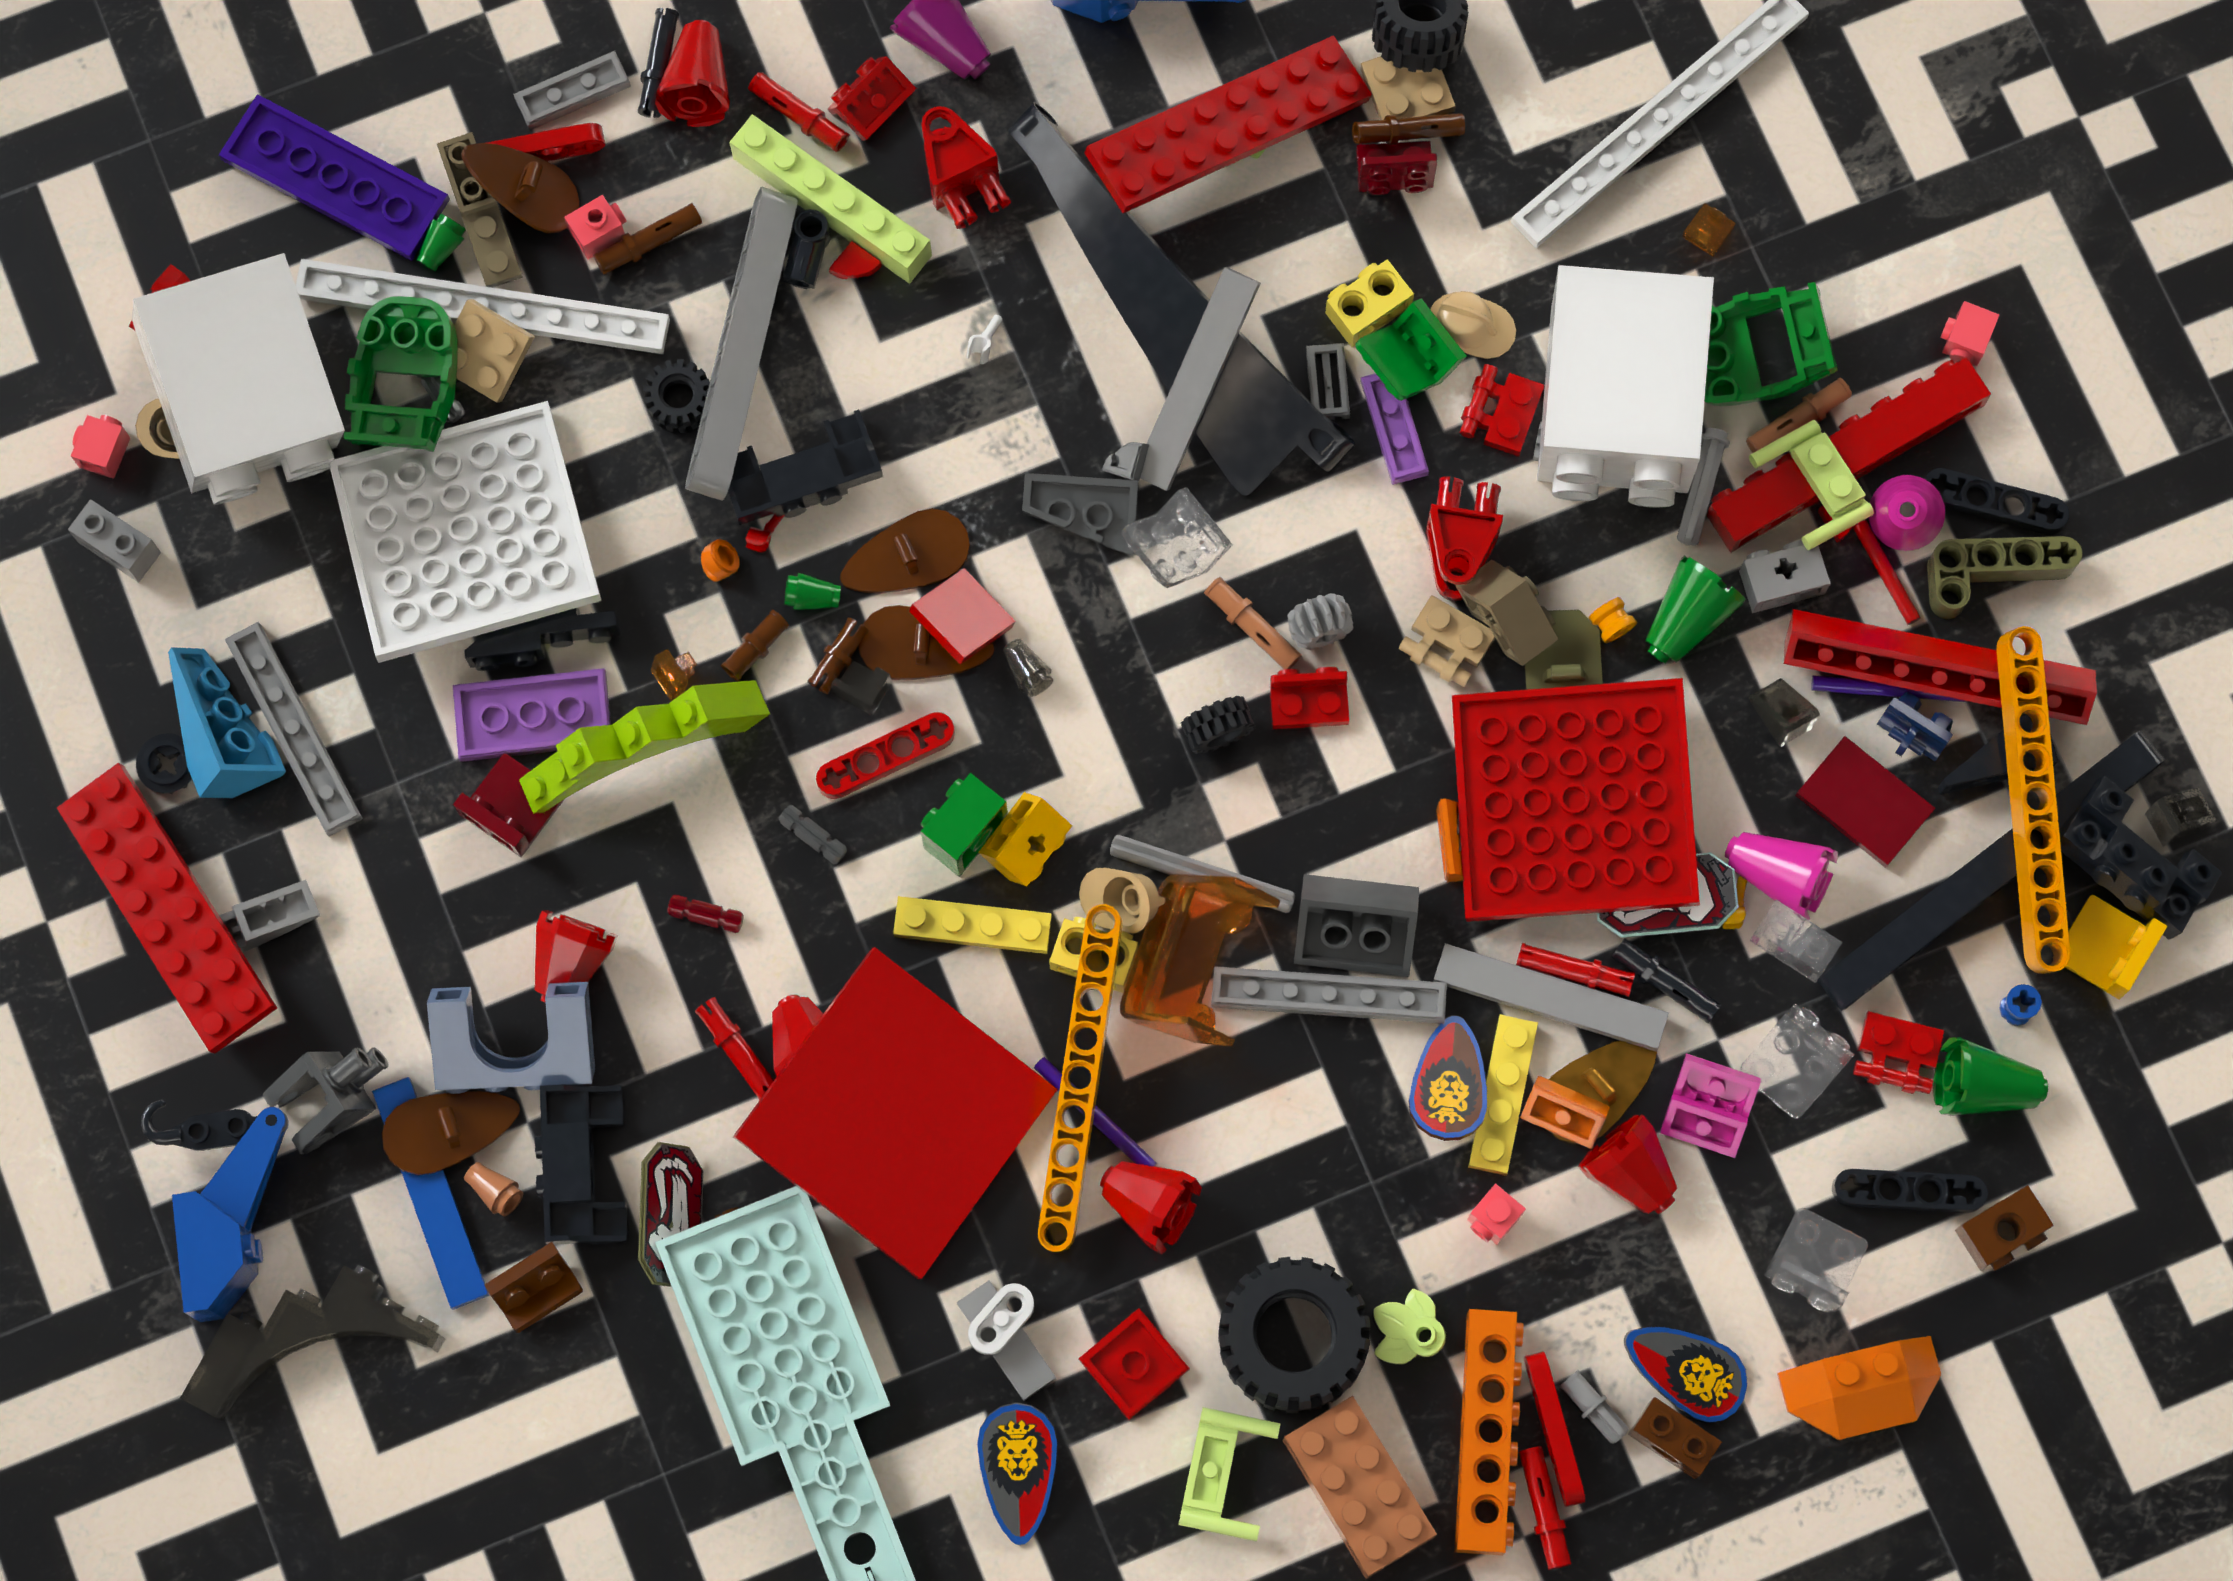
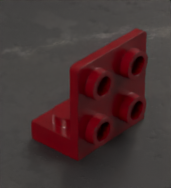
M1431 141L1398 142L1396 145H1387L1386 143L1356 145L1359 192H1368L1371 195H1384L1389 193L1390 190L1420 193L1426 191L1427 188H1433L1437 167V154H1432Z
M503 754L473 795L468 797L462 792L453 803V806L461 817L519 857H522L564 800L544 813L533 814L519 781L520 778L531 770L508 754Z

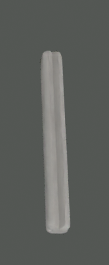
M1116 835L1110 847V854L1114 857L1278 911L1289 913L1295 900V893L1125 836Z

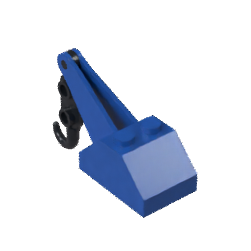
M155 1101L146 1107L140 1123L143 1134L152 1143L164 1146L175 1145L194 1151L235 1146L201 1194L193 1191L172 1195L184 1313L199 1322L224 1319L257 1277V1263L263 1262L260 1239L255 1240L251 1229L285 1132L288 1129V1117L276 1107H267L256 1117L245 1110L234 1109L194 1115L172 1129L161 1131L153 1126L152 1117L158 1109L165 1107L166 1101Z

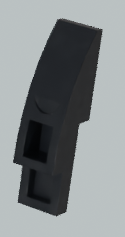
M579 608L570 609L488 632L464 650L465 659L470 668L476 667L478 671L496 670L499 668V664L514 663L515 666L519 667L532 666L537 663V660L546 659L545 644L562 648L573 645V641L588 639L591 643H604L610 641L611 636H620L619 620L615 611L580 615Z

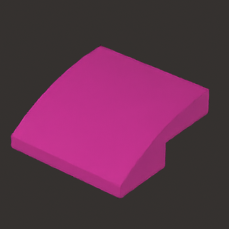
M1686 1053L1660 1133L1735 1158L1761 1084V1078Z

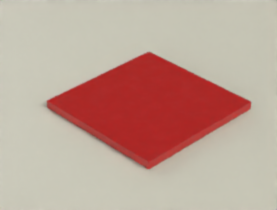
M874 947L860 963L736 1131L733 1138L917 1279H922L1058 1089Z

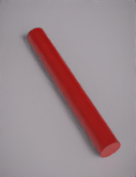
M1863 520L1854 525V531L1907 625L1915 623L1921 617L1868 522Z

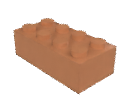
M1353 1396L1284 1437V1444L1366 1579L1437 1535Z

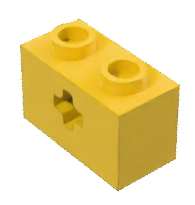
M1024 792L978 853L1008 880L1027 887L1031 881L1041 874L1043 864L1052 852L1062 846L1066 839V834L1072 825L1043 798Z

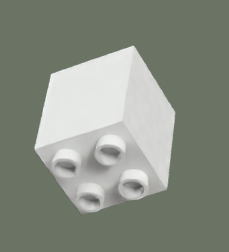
M284 253L133 299L132 322L191 493L208 488L213 504L218 505L257 492L256 485L261 483L257 472L282 465L287 482L316 475L331 468L329 462L335 460L332 449L337 448L345 429Z
M1558 266L1551 305L1537 481L1553 482L1552 495L1554 497L1570 501H1592L1598 498L1599 486L1629 488L1628 501L1634 505L1669 507L1674 505L1675 492H1689L1701 452L1714 277Z

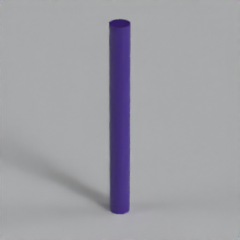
M1812 676L1811 682L1812 691L1901 697L1905 692H1910L1919 699L1965 702V700L1854 678Z
M1043 1057L1037 1062L1034 1069L1059 1091L1062 1073ZM1095 1105L1093 1124L1134 1163L1155 1167L1157 1162ZM1074 1106L1085 1116V1112L1080 1106Z

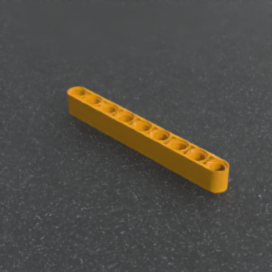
M2022 626L2003 634L1997 642L1996 650L2024 958L2030 970L2035 973L2045 974L2062 970L2067 966L2070 960V943L2042 641L2036 630L2031 627ZM2014 637H2019L2025 643L2026 650L2024 655H2020L2014 650L2012 645ZM2018 675L2025 677L2029 683L2027 694L2020 692L2017 688L2016 679ZM2022 713L2028 715L2032 720L2031 732H2026L2020 725ZM2025 752H2029L2035 757L2036 767L2034 771H2030L2024 765L2023 756ZM2030 790L2039 797L2040 803L2037 810L2032 809L2027 803V794ZM2033 829L2038 830L2042 834L2043 845L2040 849L2034 847L2031 843L2030 834ZM2036 868L2042 869L2046 874L2047 881L2043 888L2038 886L2034 880ZM2041 906L2046 908L2050 914V922L2046 927L2038 921L2037 917ZM2045 945L2050 947L2054 954L2051 965L2045 964L2041 958V950Z
M1107 904L1094 906L1088 912L1085 920L1038 1227V1239L1041 1245L1052 1252L1068 1249L1076 1237L1123 928L1120 914L1114 907ZM1106 912L1112 914L1115 918L1114 928L1108 933L1097 932L1094 928L1096 916ZM1096 951L1105 952L1109 957L1108 967L1101 972L1091 971L1088 967L1089 956ZM1089 990H1098L1103 996L1102 1006L1095 1011L1085 1010L1082 1005V997ZM1085 1028L1093 1029L1097 1034L1096 1045L1089 1050H1082L1076 1044L1077 1034ZM1078 1067H1085L1091 1073L1090 1084L1083 1089L1074 1088L1070 1082L1072 1071ZM1072 1106H1080L1085 1112V1121L1078 1128H1070L1064 1121L1066 1110ZM1065 1145H1074L1079 1151V1160L1072 1167H1064L1058 1160V1153ZM1067 1184L1073 1190V1199L1070 1204L1061 1207L1054 1202L1052 1192L1057 1185ZM1053 1223H1061L1067 1230L1066 1241L1059 1246L1052 1245L1046 1237V1231Z

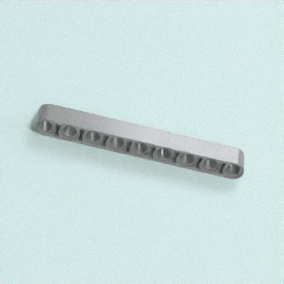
M763 186L760 187L753 203L685 484L686 490L721 501L726 497L732 480L798 199Z

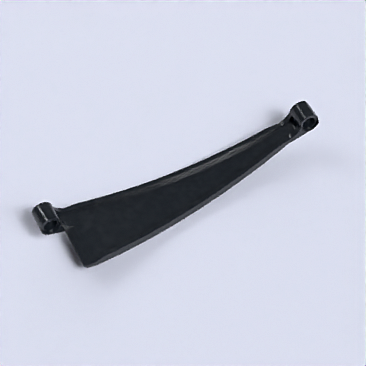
M1034 102L1008 130L1036 164L1052 197L1096 275L1156 373L1170 392L1210 299L1129 212H1121L1104 183L1062 137L1057 129L1058 124L1043 107ZM1239 332L1197 426L1196 434L1232 486L1242 495L1248 496L1252 494L1297 446L1321 468L1329 472L1356 445L1354 440L1341 426L1317 410Z

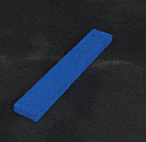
M409 1077L372 1091L384 1124L386 1118L397 1106L410 1099L418 1098ZM401 1170L450 1308L454 1310L490 1296L485 1287V1281L445 1171L442 1170L434 1174L417 1176Z

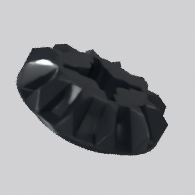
M166 733L154 736L145 742L138 752L136 758L138 777L147 788L155 793L173 794L175 791L187 788L188 783L192 779L187 767L183 738L179 735ZM159 753L170 760L175 757L177 758L173 763L176 768V775L169 773L167 770L159 772V769L162 767L161 759L158 756Z

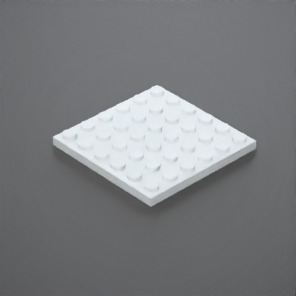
M548 401L443 429L434 452L427 451L426 449L382 446L329 462L373 649L378 663L602 601Z

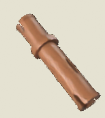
M1838 378L1816 394H1807L1803 397L1802 403L1748 437L1746 443L1749 449L1754 453L1812 420L1822 421L1826 418L1827 412L1852 396L1849 386L1842 378Z
M1221 577L1215 579L1205 590L1204 594L1228 615L1226 620L1231 625L1236 623L1283 669H1291L1302 657L1300 652L1251 607L1253 602L1248 598L1243 599Z

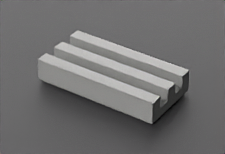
M1344 343L1306 346L1310 403L1330 420H1335V417L1350 419ZM1329 353H1336L1341 401V407L1334 408ZM1315 354H1321L1325 409L1319 408Z

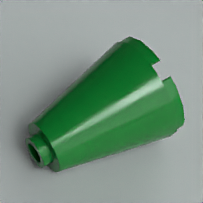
M1683 555L1645 640L1650 645L1647 652L1665 665L1669 659L1677 663L1739 609L1746 598L1733 586L1728 590L1726 588L1727 585L1721 581V577L1694 559Z
M1949 1038L1942 1046L1941 1051L1947 1052L1944 1063L1937 1062L1934 1070L1933 1097L1935 1105L1943 1107L1939 1111L1943 1115L1954 1116L2034 1109L2047 1097L2048 1081L2044 1079L2043 1073L2039 1069L1963 1038Z

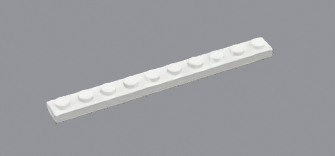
M1768 0L1512 217L1511 223L1535 248L1539 247L1808 18L1809 12L1797 0Z
M301 259L295 285L301 300L367 310L377 302L388 297L427 298L438 303L446 311L453 323H456L466 301L474 299L532 335L657 354L664 353L670 322L669 315L663 313Z

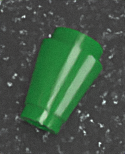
M440 214L437 220L432 219L420 254L416 260L436 272L438 267L465 240L462 236L466 229L451 218Z
M799 572L797 576L788 575L784 605L793 606V610L838 608L841 585H834L833 583Z

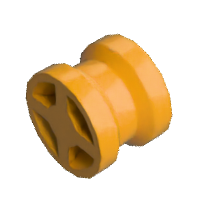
M1621 597L1608 601L1589 616L1591 623L1598 625L1601 629V638L1606 644L1620 638L1637 624L1635 618L1627 615L1624 610L1625 603Z

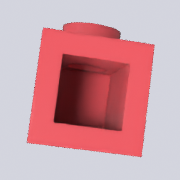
M603 195L564 217L568 230L587 260L592 258L593 254L622 240L621 236L625 234L622 224L627 221L616 203L609 205Z
M1964 301L1956 319L1949 317L1940 338L1947 341L1942 353L1949 355L1950 359H1953L1955 363L1967 357L1972 365L1978 366L1985 353L1999 314Z
M87 415L84 424L79 425L74 433V449L71 457L79 468L114 479L130 437L119 420L107 415H101L100 419Z
M1495 1183L1472 1210L1467 1220L1472 1224L1470 1228L1477 1236L1485 1242L1492 1240L1498 1245L1521 1218L1526 1208Z

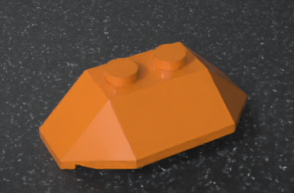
M1931 1336L1894 1341L1824 1358L1779 1372L1777 1376L1788 1413L1802 1419L1837 1440H1842L1916 1422L1941 1376V1371Z

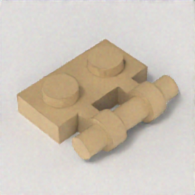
M1431 595L1411 629L1423 637L1422 640L1417 643L1405 636L1399 646V650L1411 656L1410 661L1420 666L1423 663L1439 672V677L1448 683L1452 680L1465 687L1472 674L1460 668L1462 662L1466 661L1477 668L1493 643L1495 636L1487 626ZM1435 643L1453 655L1449 660H1446L1430 649Z

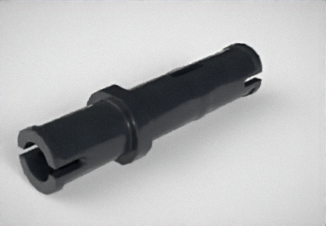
M657 8L655 11V22L646 70L641 73L640 80L643 83L637 111L640 115L651 118L652 111H654V118L661 116L655 105L656 91L671 58L677 20L679 19V13L671 8H666L665 15H663V8Z
M1626 938L1623 939L1612 955L1613 959L1640 976L1638 979L1643 984L1649 982L1706 1023L1710 1022L1721 1006V1003L1661 963L1662 958L1657 955L1654 957L1650 956Z

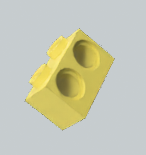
M1388 259L1380 265L1376 263L1370 264L1359 273V279L1349 286L1345 283L1341 284L1328 295L1325 313L1351 347L1355 346L1361 337L1377 331L1402 314L1413 302L1414 293ZM1378 285H1385L1392 292L1389 295L1381 296L1376 294L1373 288ZM1353 305L1358 307L1362 313L1358 316H1348L1343 312V308Z
M1074 917L1073 921L1064 918L1049 961L1051 970L1077 978L1080 954L1070 953L1066 949V944L1074 938L1083 939L1085 918ZM1095 928V930L1099 933H1108ZM1122 931L1119 948L1125 959L1116 967L1113 990L1124 993L1138 952V942L1133 941V936L1125 931ZM1096 951L1089 956L1088 967L1091 971L1101 972L1108 967L1102 959L1105 952Z

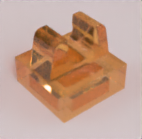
M1704 203L1683 232L1682 237L1713 257L1732 232L1736 223L1728 219L1726 214L1717 208L1710 207Z
M667 649L654 657L651 672L669 699L673 701L685 692L688 678L695 674L693 668L697 666V663L689 652L674 658Z

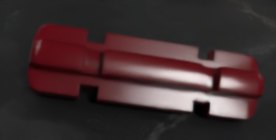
M676 894L672 895L668 904V914L672 917L683 919L685 916L689 919L688 921L714 928L723 926L724 930L738 933L743 924L744 915L741 911L729 908L727 911H724L722 906L695 899L690 902L687 897Z

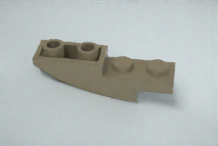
M470 132L437 143V147L486 287L493 288L523 278L497 201L480 186L462 160V150L470 144H476L473 133Z

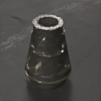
M1022 639L1013 640L1004 647L1003 653L1021 692H1026L1029 697L1041 694L1053 683V678L1050 675L1051 668L1024 644Z

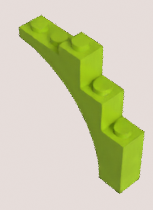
M756 680L695 685L669 704L638 706L612 725L581 727L556 745L558 750L556 753L520 778L519 781L533 814L544 813L565 798L616 771L687 744L717 736L746 732L770 715V712Z

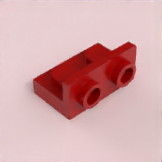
M887 56L877 58L876 60L872 57L867 59L856 70L859 77L850 86L844 83L833 93L831 99L834 102L827 109L832 115L838 114L862 141L867 140L917 89Z
M1321 667L1315 670L1316 673L1300 674L1298 669H1283L1278 671L1277 675H1272L1270 677L1272 728L1288 729L1349 725L1347 671H1338L1337 667Z

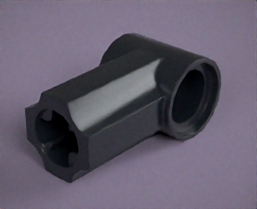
M808 209L801 212L795 220V234L785 267L783 281L794 287L815 289L825 248L831 240V232L826 217L817 210ZM810 225L822 227L821 233L815 237H807L803 234L804 230Z

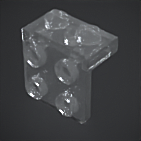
M1187 487L1178 490L1157 514L1127 524L1121 530V534L1127 541L1128 547L1140 557L1150 570L1152 577L1166 588L1207 573L1233 545Z
M1796 1004L1784 1014L1740 1066L1741 1072L1761 1078L1759 1090L1794 1119L1800 1118L1855 1055L1849 1050L1850 1046L1844 1038L1836 1033L1830 1034L1819 1024V1018L1811 1010L1805 1007L1800 1008Z
M1800 1208L1795 1212L1764 1276L1772 1279L1771 1284L1776 1288L1793 1294L1795 1291L1808 1298L1807 1302L1811 1306L1824 1312H1829V1310L1836 1312L1843 1306L1849 1294L1846 1290L1868 1248V1243L1864 1238L1806 1208Z

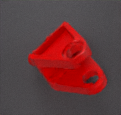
M942 106L928 110L922 118L921 126L933 205L936 210L946 206L956 228L962 229L966 227L964 224L965 219L968 225H971L978 218L966 198L969 194L979 190L990 213L999 211L997 207L998 202L1002 209L1006 208L1011 203V200L999 181L998 157L994 148L953 110ZM941 117L951 124V128L944 126V128L931 131L930 125L934 119Z
M1447 476L1439 479L1437 504H1431L1426 534L1435 584L1439 594L1447 600L1460 601L1463 598L1459 591L1448 589L1444 581L1455 585L1469 584L1475 578L1479 568L1488 561L1497 543L1503 521V515L1497 514L1501 486L1492 483L1489 498H1486L1488 482L1478 483L1474 510L1459 508L1464 482L1454 477L1452 492H1449L1450 477ZM1452 571L1460 572V573L1462 574V576H1456V575L1452 574L1451 572H1452Z

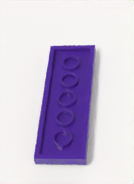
M258 94L219 153L220 159L225 163L411 261L422 246L432 219L437 220L450 201L448 194Z

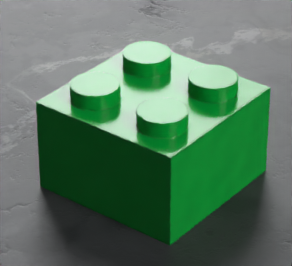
M972 773L964 781L958 778L946 792L947 801L939 810L936 807L932 808L920 824L923 827L920 832L924 849L959 877L979 855L978 852L1008 814L1007 802Z

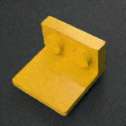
M2091 895L2068 931L2070 960L2065 968L2120 1000L2131 989L2166 930L2167 925L2153 918L2145 926L2095 895Z

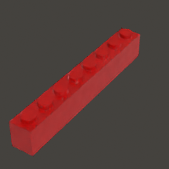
M1967 357L1957 363L1953 359L1943 363L1935 369L1933 377L1926 381H1923L1922 378L1912 381L1902 389L1903 394L1893 400L1890 396L1884 397L1870 408L1872 412L1861 418L1858 414L1851 416L1839 425V431L1829 436V439L1856 480L1985 406L1991 393ZM1790 452L1775 462L1777 467L1766 473L1763 470H1758L1743 481L1744 486L1733 492L1730 488H1727L1711 499L1713 504H1711L1706 516L1730 553L1820 502L1793 460Z
M1795 609L1792 611L1785 638L1783 664L2002 708L1997 650ZM2044 660L2049 718L2087 725L2097 695L2096 670ZM2018 675L2016 679L2017 688L2020 692L2027 694L2029 683L2025 677Z

